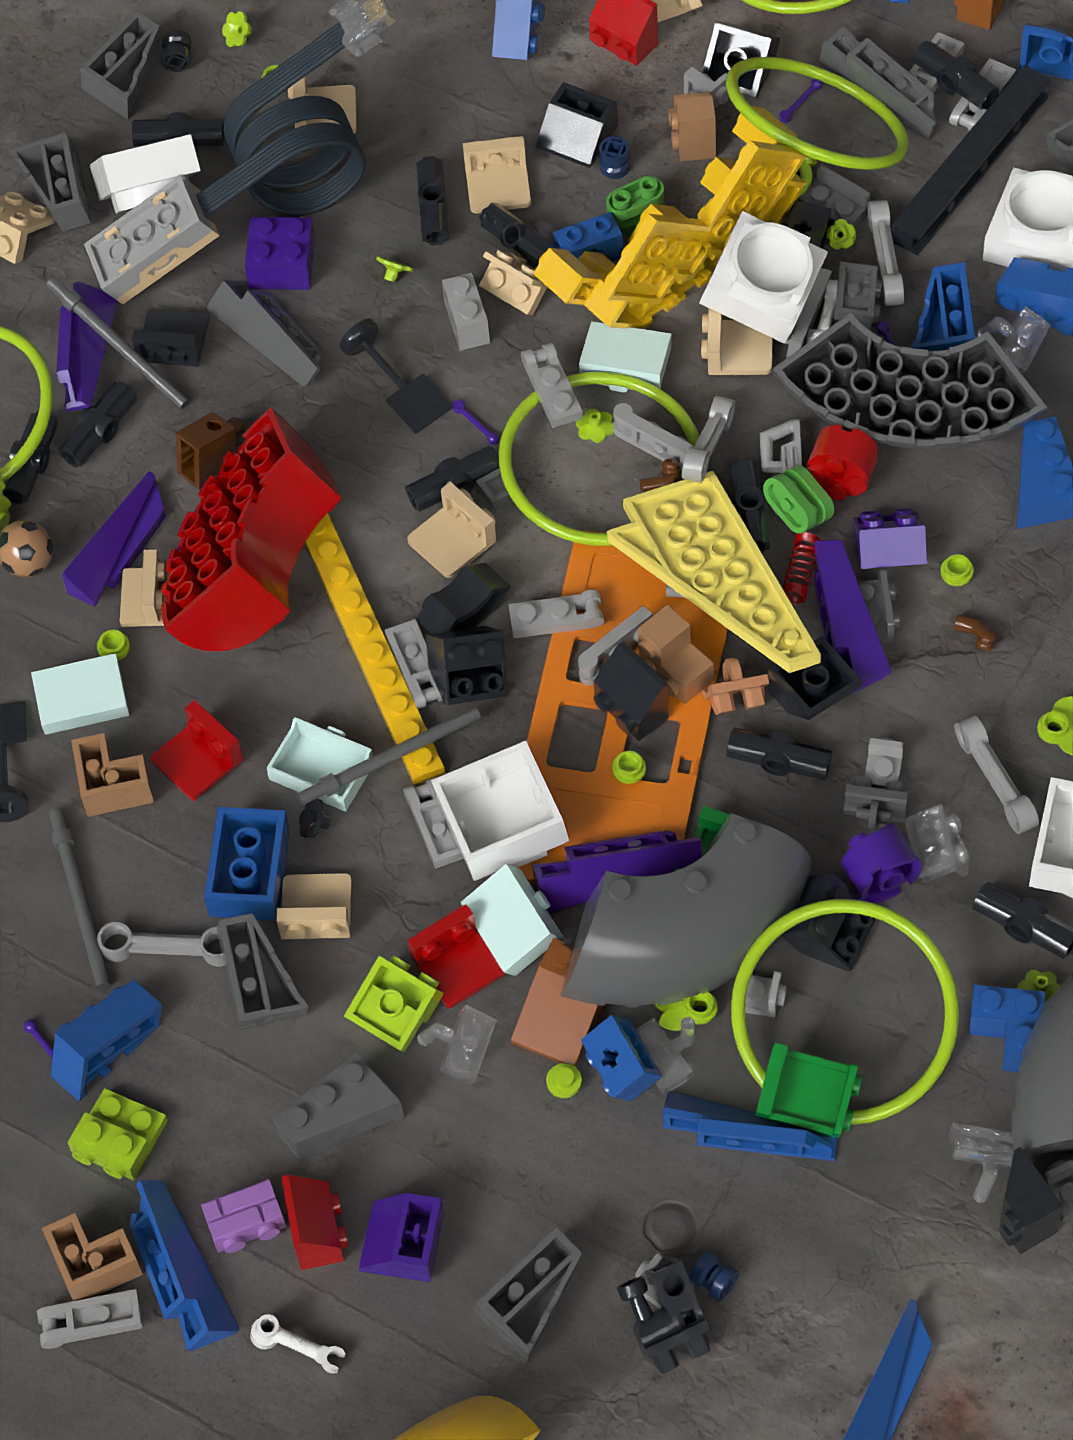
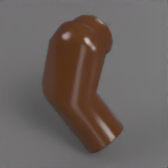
M675 458L665 459L662 462L663 469L657 477L640 479L641 493L677 482L681 477L679 461Z
M957 615L954 630L978 636L976 647L991 651L994 647V640L997 641V634L981 619Z

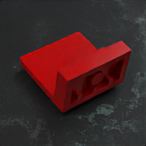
M193 700L184 708L188 722H186L187 727L150 756L151 763L191 801L197 800L244 761L239 740L197 701Z
M467 904L407 940L410 957L420 972L440 982L436 989L444 993L441 1001L448 1009H451L505 975L485 941L476 931L474 914Z

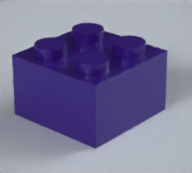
M250 217L245 258V271L249 289L310 290L315 248V236L311 218Z

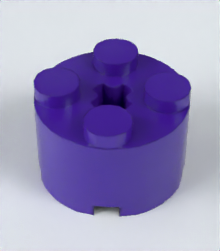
M895 823L887 824L869 835L860 833L854 836L849 841L851 848L840 862L843 871L863 901L866 898L867 902L875 904L887 901L900 894L899 886L906 881L911 885L919 877L923 868L917 855Z

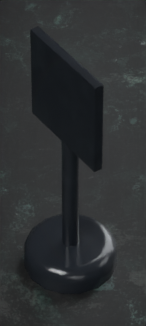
M364 319L348 330L340 341L339 347L344 354L349 356L358 355L364 350L368 352L400 388V390L386 399L387 403L411 430L417 434L453 409V406L424 374L406 384L371 345L378 335L379 328L373 319Z
M25 701L0 705V822L18 820L28 811V797L25 792L18 787L8 785L7 744L27 741Z

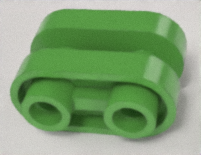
M645 176L609 193L606 198L607 213L611 212L622 236L633 233L640 222L642 212L650 204L664 205V185L656 177Z
M794 466L782 474H777L767 479L764 483L763 492L767 502L795 533H803L815 525L831 519L834 514V505L831 497L803 466Z

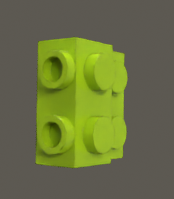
M394 955L390 960L378 956L344 1017L396 1049L405 1052L422 1022L427 1024L444 993L436 989L440 982L423 972H421L419 977H416L408 972L411 965Z
M104 1088L90 1114H83L67 1143L73 1158L85 1165L95 1163L103 1167V1170L114 1178L122 1179L124 1176L134 1181L167 1124L168 1119L163 1113Z

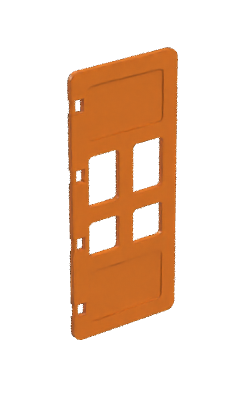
M584 530L585 532L605 533V532ZM573 542L561 597L580 595L586 590L599 591L601 597L599 609L603 612L604 624L596 628L552 633L527 744L564 821L569 841L547 850V856L518 867L531 884H535L532 865L566 861L564 847L665 830L675 832L679 841L685 840L712 710L710 699L704 700L702 691L686 704L677 697L672 698L668 695L669 718L667 720L678 722L680 728L669 780L666 783L640 780L633 784H625L614 777L612 764L614 759L625 751L628 734L619 728L616 719L608 711L594 771L583 772L547 765L560 707L571 705L600 710L593 699L594 685L587 686L581 682L567 679L575 642L579 640L599 641L642 606H645L654 616L663 607L668 605L690 624L691 644L714 663V681L709 685L717 683L728 628L688 599L683 597H666V583L615 546H593ZM586 609L576 610L577 615L586 612ZM636 644L631 649L639 656L638 644ZM681 759L692 761L689 774L678 773Z

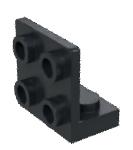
M150 308L147 312L144 329H134L132 336L134 350L148 363L199 367L209 323V315L203 312Z

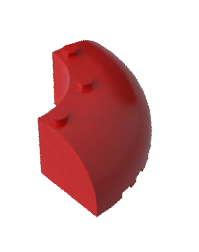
M272 407L242 435L246 440L234 454L228 451L222 459L224 463L216 478L212 475L209 476L198 493L201 501L194 512H187L177 535L181 540L177 550L170 551L165 570L169 573L167 582L162 584L161 590L166 595L165 603L161 605L164 628L179 642L194 649L203 651L237 649L260 638L274 625H278L285 619L286 615L291 611L288 603V586L297 557L315 527L342 499L333 478L315 452Z

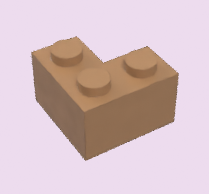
M709 92L673 95V108H668L669 126L672 127V130H676L671 131L672 150L678 149L680 162L715 158L716 118L712 95Z
M666 605L638 628L639 656L668 683L669 696L672 698L677 697L686 704L714 681V663L691 644L690 624L671 607Z
M105 733L71 740L81 799L88 817L154 803L149 773L143 754L112 761Z
M76 1213L42 1228L73 1301L96 1297L143 1275L123 1228L91 1243H88Z

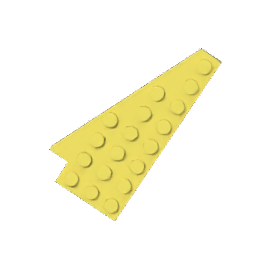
M714 471L707 472L702 483L685 479L623 499V508L631 523L607 530V539L610 544L788 673L821 662L819 650Z

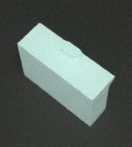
M591 321L579 361V373H619L644 380L661 389L671 351V333L631 327L627 329L610 328L605 323ZM597 384L609 386V389L612 391L627 392L628 388L615 385Z
M116 653L31 672L41 725L45 735L130 716Z
M294 717L291 729L267 766L269 780L300 792L319 783V778L330 773L333 775L338 774L373 757L372 749L344 738L346 734L339 729L328 726L325 730ZM368 774L340 787L339 792L329 797L323 795L318 799H321L323 803L346 812Z
M505 864L460 902L462 906L467 904L474 914L475 927L504 973L516 976L548 949L553 938L561 941L565 939L546 910L551 905L545 895L540 890L535 893L521 869Z

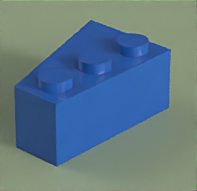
M1014 257L997 283L995 303L1000 304L1007 310H1013L1025 315L1034 322L1043 323L1064 335L1073 337V269L1066 268L1064 272L1052 270L1047 263Z
M965 262L933 267L925 296L923 314L918 322L919 328L916 340H913L912 344L913 349L928 350V352L948 350L950 347L964 344L976 338Z

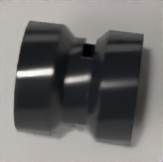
M170 30L163 35L161 63L165 69L173 72H182L190 67L191 54L189 51L191 50L192 40L188 33L182 30Z

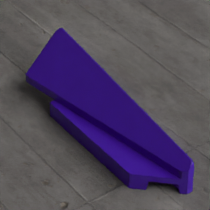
M75 282L73 290L84 299L83 303L111 328L118 301L101 289L82 282ZM62 306L60 308L56 373L58 382L63 383L66 388L65 410L66 412H71L91 406L107 341L75 312L71 313Z
M147 472L63 571L62 577L69 595L96 606L106 585L113 589L117 587L122 579L123 569L131 567L163 522L166 515L155 475L152 472Z
M840 540L815 541L814 549L819 570L814 571V586L824 638L863 681V686L852 692L855 693L887 677L891 670L843 543Z
M665 830L564 847L566 861L533 864L532 869L536 890H540L547 898L551 906L546 910L548 913L588 901L606 870L622 875L648 877L675 872V869H683L702 857L701 840L695 837L678 841L675 832Z

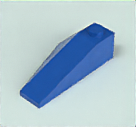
M1033 23L1025 24L1019 70L1026 64L1029 68L1041 74L1073 80V35L1055 27Z

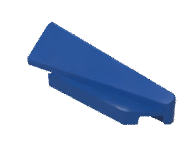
M669 1091L663 1108V1128L697 1132V1146L835 1161L837 1138L755 1116V1112L675 1091Z
M139 1180L136 1188H138L141 1195L139 1212H134L131 1215L130 1228L164 1319H176L179 1316L187 1351H194L237 1333L239 1326L165 1184L162 1181Z
M910 1299L843 1440H892L932 1351V1343L917 1310L918 1306L915 1300Z

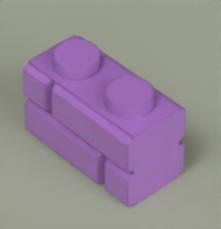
M269 1179L201 1204L218 1253L224 1250L226 1253L237 1252L244 1248L248 1241L257 1238L260 1240L272 1239L280 1233L281 1229L286 1228Z

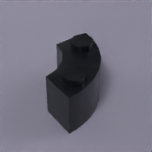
M486 563L465 565L449 585L438 592L430 594L424 600L422 610L416 620L430 633L477 627L500 604L511 586Z

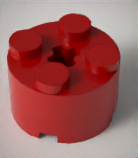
M831 425L819 432L806 469L832 499L842 501L846 496H857L867 490L879 456L877 452L879 448L877 443L868 434L859 429L852 428V431L848 432L841 430L842 425Z

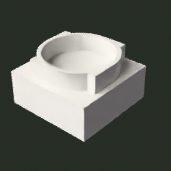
M191 134L104 155L90 165L99 201L111 198L116 214L128 213L179 175L189 181V177L201 171Z
M1013 167L985 236L983 261L1008 267L1013 258L1017 257L1047 263L1052 270L1064 272L1066 268L1073 269V176L1048 170L1029 172Z
M742 211L699 303L785 344L798 320L828 251L809 243L810 237L789 227L765 222Z
M526 741L431 780L440 806L474 881L497 872L505 864L516 868L547 856V850L569 841L564 821Z
M1051 777L1029 887L1063 893L1073 898V781Z

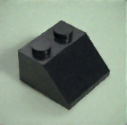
M715 22L702 74H707L715 82L742 60L755 57H776L780 37L728 22ZM757 69L742 74L738 79L741 93L757 98L771 69Z
M823 636L813 641L821 654V662L819 664L792 673H788L779 665H775L768 670L770 683L768 684V691L788 714L806 720L812 719L863 686V681Z
M624 641L620 642L593 681V699L601 711L604 713L608 711L616 719L617 725L624 733H631L640 741L669 718L668 683Z
M1019 1147L1014 1150L999 1232L1007 1245H1014L1017 1251L1022 1254L1057 1233L1063 1205L1023 1149Z

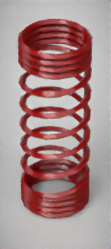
M810 532L798 533L794 540L792 556L790 557L786 578L782 586L791 604L805 602L808 592L806 586L810 584L808 579L812 577L810 571L814 569L812 564L816 562L814 558L816 556L814 545H806L800 542V540H805L814 544L815 541H821L818 536ZM803 555L806 557L813 558V562L799 560L795 556ZM800 562L803 564H808L811 566V569L807 570L804 568H800L795 566L793 563ZM798 569L808 572L809 576L796 575L791 570ZM797 577L800 579L807 580V584L803 585L798 582H793L789 578ZM786 591H791L793 593L800 594L801 596L792 595L787 593Z

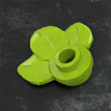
M1073 696L1055 702L1052 711L1039 719L1037 732L1043 741L1050 744H1058L1065 753L1072 756ZM1056 727L1059 731H1051L1049 728Z
M709 992L700 993L685 998L683 1001L658 1006V1004H654L661 1012H664L659 1020V1026L671 1031L684 1030L693 1023L700 1025L709 1023L715 1018L718 1010L717 1001ZM702 1005L706 1010L704 1012H696L694 1008Z

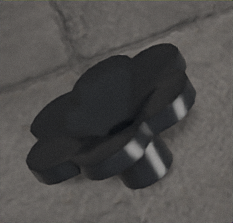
M317 798L307 803L305 810L301 812L299 818L301 837L314 838L319 827L329 828L331 817L324 815L322 811L323 801Z

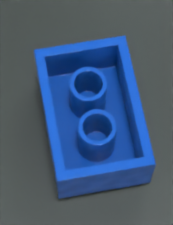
M218 807L204 895L209 917L231 918L252 913L256 920L277 921V908L280 906L290 835L286 810Z

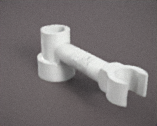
M830 279L827 283L825 302L817 330L809 329L807 344L832 325L838 280Z
M270 1314L261 1316L253 1323L250 1338L256 1347L270 1349L278 1342L315 1359L317 1363L322 1364L323 1369L328 1373H338L339 1368L331 1365L327 1357L334 1354L344 1358L346 1355L340 1347L318 1345L281 1328L276 1317ZM269 1326L272 1332H264L261 1327Z

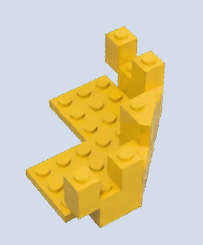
M752 106L768 121L797 137L794 132L765 108ZM740 113L737 118V124L732 132L747 144L741 149L737 162L732 159L715 157L706 167L705 175L700 183L715 196L701 208L697 215L698 219L687 218L674 206L650 204L642 212L640 222L628 239V245L623 249L617 265L610 261L603 253L584 251L577 259L567 249L549 248L540 257L539 265L533 274L566 304L585 305L610 328L627 329L631 327L645 329L653 323L652 316L662 309L666 312L670 311L686 299V291L695 285L701 288L710 281L742 211L765 222L781 224L786 213L790 210L806 185V182L796 175L806 155L772 139Z

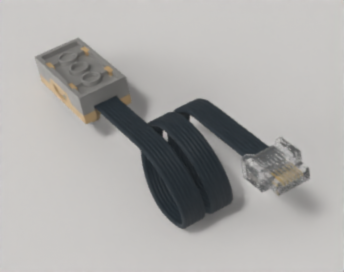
M341 0L328 10L331 16L340 21L254 83L235 99L225 117L224 134L237 167L202 192L183 176L179 175L84 244L100 287L104 292L124 304L220 235L215 224L207 219V217L246 189L265 208L276 213L292 216L307 215L324 210L340 201L354 189L364 174L366 160L343 108L332 99L322 96H301L286 100L261 113L247 125L239 139L238 136L245 122L255 112L345 47L359 58L382 42L383 38L380 32L396 21L386 0ZM310 119H329L339 123L320 122L300 126L284 133L255 153L258 147L269 137L292 124ZM325 146L315 155L302 162L280 166L304 151ZM352 150L345 165L327 181L314 188L301 192L284 193L262 186L277 189H292L306 186L333 171Z

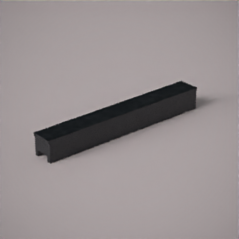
M1026 64L892 223L893 245L896 244L917 256L1048 99V94L1043 92V90L1050 83L1049 77L1029 68Z

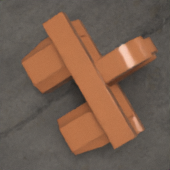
M727 658L722 665L725 682L709 685L708 689L702 690L703 699H710L717 716L736 710L733 700L734 694L742 693L745 710L764 706V687L770 683L767 674L743 679L738 660Z

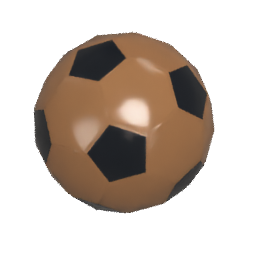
M17 520L7 525L1 531L0 565L8 573L20 578L33 577L43 572L51 563L54 552L52 538L41 524L31 520Z

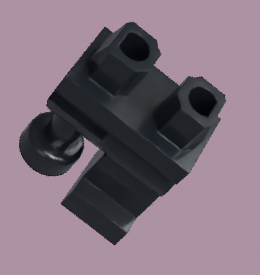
M672 1258L645 1271L661 1308L652 1311L643 1295L648 1291V1286L643 1276L628 1280L616 1288L621 1300L630 1301L636 1318L633 1328L634 1335L639 1343L642 1354L651 1359L656 1369L662 1374L679 1366L672 1350L676 1346L684 1343L692 1359L710 1352L706 1332L710 1331L709 1326L704 1319L681 1260Z

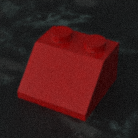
M597 0L589 18L590 40L598 47H603L616 54L621 60L628 61L637 66L658 45L657 3L651 0Z
M293 1175L281 1176L293 1244L301 1270L343 1262L342 1248L348 1247L345 1227L337 1226L335 1215L342 1214L338 1193L331 1194L328 1181Z

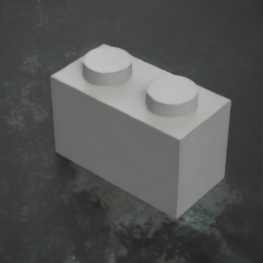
M472 273L442 280L444 303L460 351L489 344L488 320Z

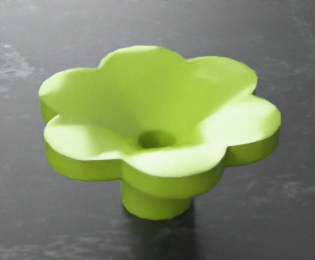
M230 12L226 18L227 23L223 25L222 33L226 37V44L229 47H242L246 43V37L251 36L252 27L247 22L245 12Z
M380 256L376 258L377 261L387 268L384 276L386 280L396 282L399 272H413L414 268L409 265Z
M589 409L582 416V419L576 421V426L579 428L578 435L581 439H591L595 443H600L604 441L606 436L613 434L612 415L608 412Z
M1030 970L1027 972L1025 980L1018 984L1017 989L1045 992V1005L1047 1000L1061 985L1056 983V975L1050 971L1041 973L1037 970Z

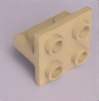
M500 249L496 253L485 251L483 257L491 262L479 286L525 314L533 316L546 288H548L533 274L537 266L533 268L527 265L528 259L512 251L510 254Z
M157 549L144 550L143 568L123 569L120 624L122 627L164 626L161 616V605L165 603L166 595L161 590L162 584L168 580L169 573L165 570V562H160Z

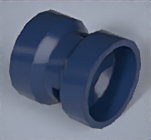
M610 136L605 138L599 145L600 170L607 178H623L630 170L629 144L624 138Z
M708 1250L696 1262L688 1278L697 1287L703 1286L708 1289L709 1295L720 1302L732 1290L740 1272L730 1265L724 1266L721 1264L719 1257Z

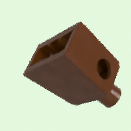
M211 412L177 431V473L200 490L210 475L215 477L219 474L224 463L222 459L228 451L233 454L236 452V438L245 432V427L241 420L237 417H232L226 421L218 414Z

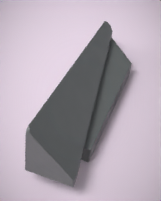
M844 26L823 43L819 59L823 67L874 95L900 121L924 138L930 139L932 137L935 120L933 114L934 93L869 38L859 43Z
M222 281L208 303L207 310L303 387L310 385L321 368L317 363L322 356V351L268 292L251 291L243 281Z

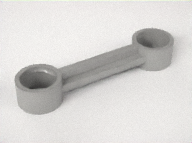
M887 199L868 201V223L870 232L873 233L882 280L881 295L883 305L904 304L903 281L901 273L898 272L890 228Z
M719 396L714 397L708 421L694 448L689 447L685 455L682 479L699 483L704 481L709 459L723 431H728L732 424L735 400Z
M973 715L955 723L954 729L959 744L967 754H972L1004 805L1006 818L1014 832L1021 834L1037 827L1039 819L1034 805L1026 795L1021 796L991 748L986 730L979 718Z
M111 922L103 926L97 936L102 955L112 962L124 961L132 953L203 956L205 961L212 966H225L222 953L211 954L207 952V946L212 941L219 939L217 927L206 930L202 936L132 933L127 925L120 922ZM121 934L128 937L126 944L119 949L110 950L104 946L106 940L113 935Z

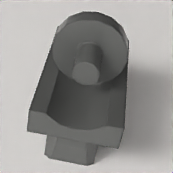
M855 776L851 785L846 784L843 814L869 819L868 829L875 830L876 821L904 823L908 793L904 792V784L902 782L889 781L885 784V789L872 788V780L868 777Z

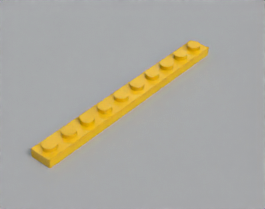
M327 513L310 534L305 545L394 743L397 745L426 731L427 728ZM433 742L401 757L413 785L445 774L443 763Z

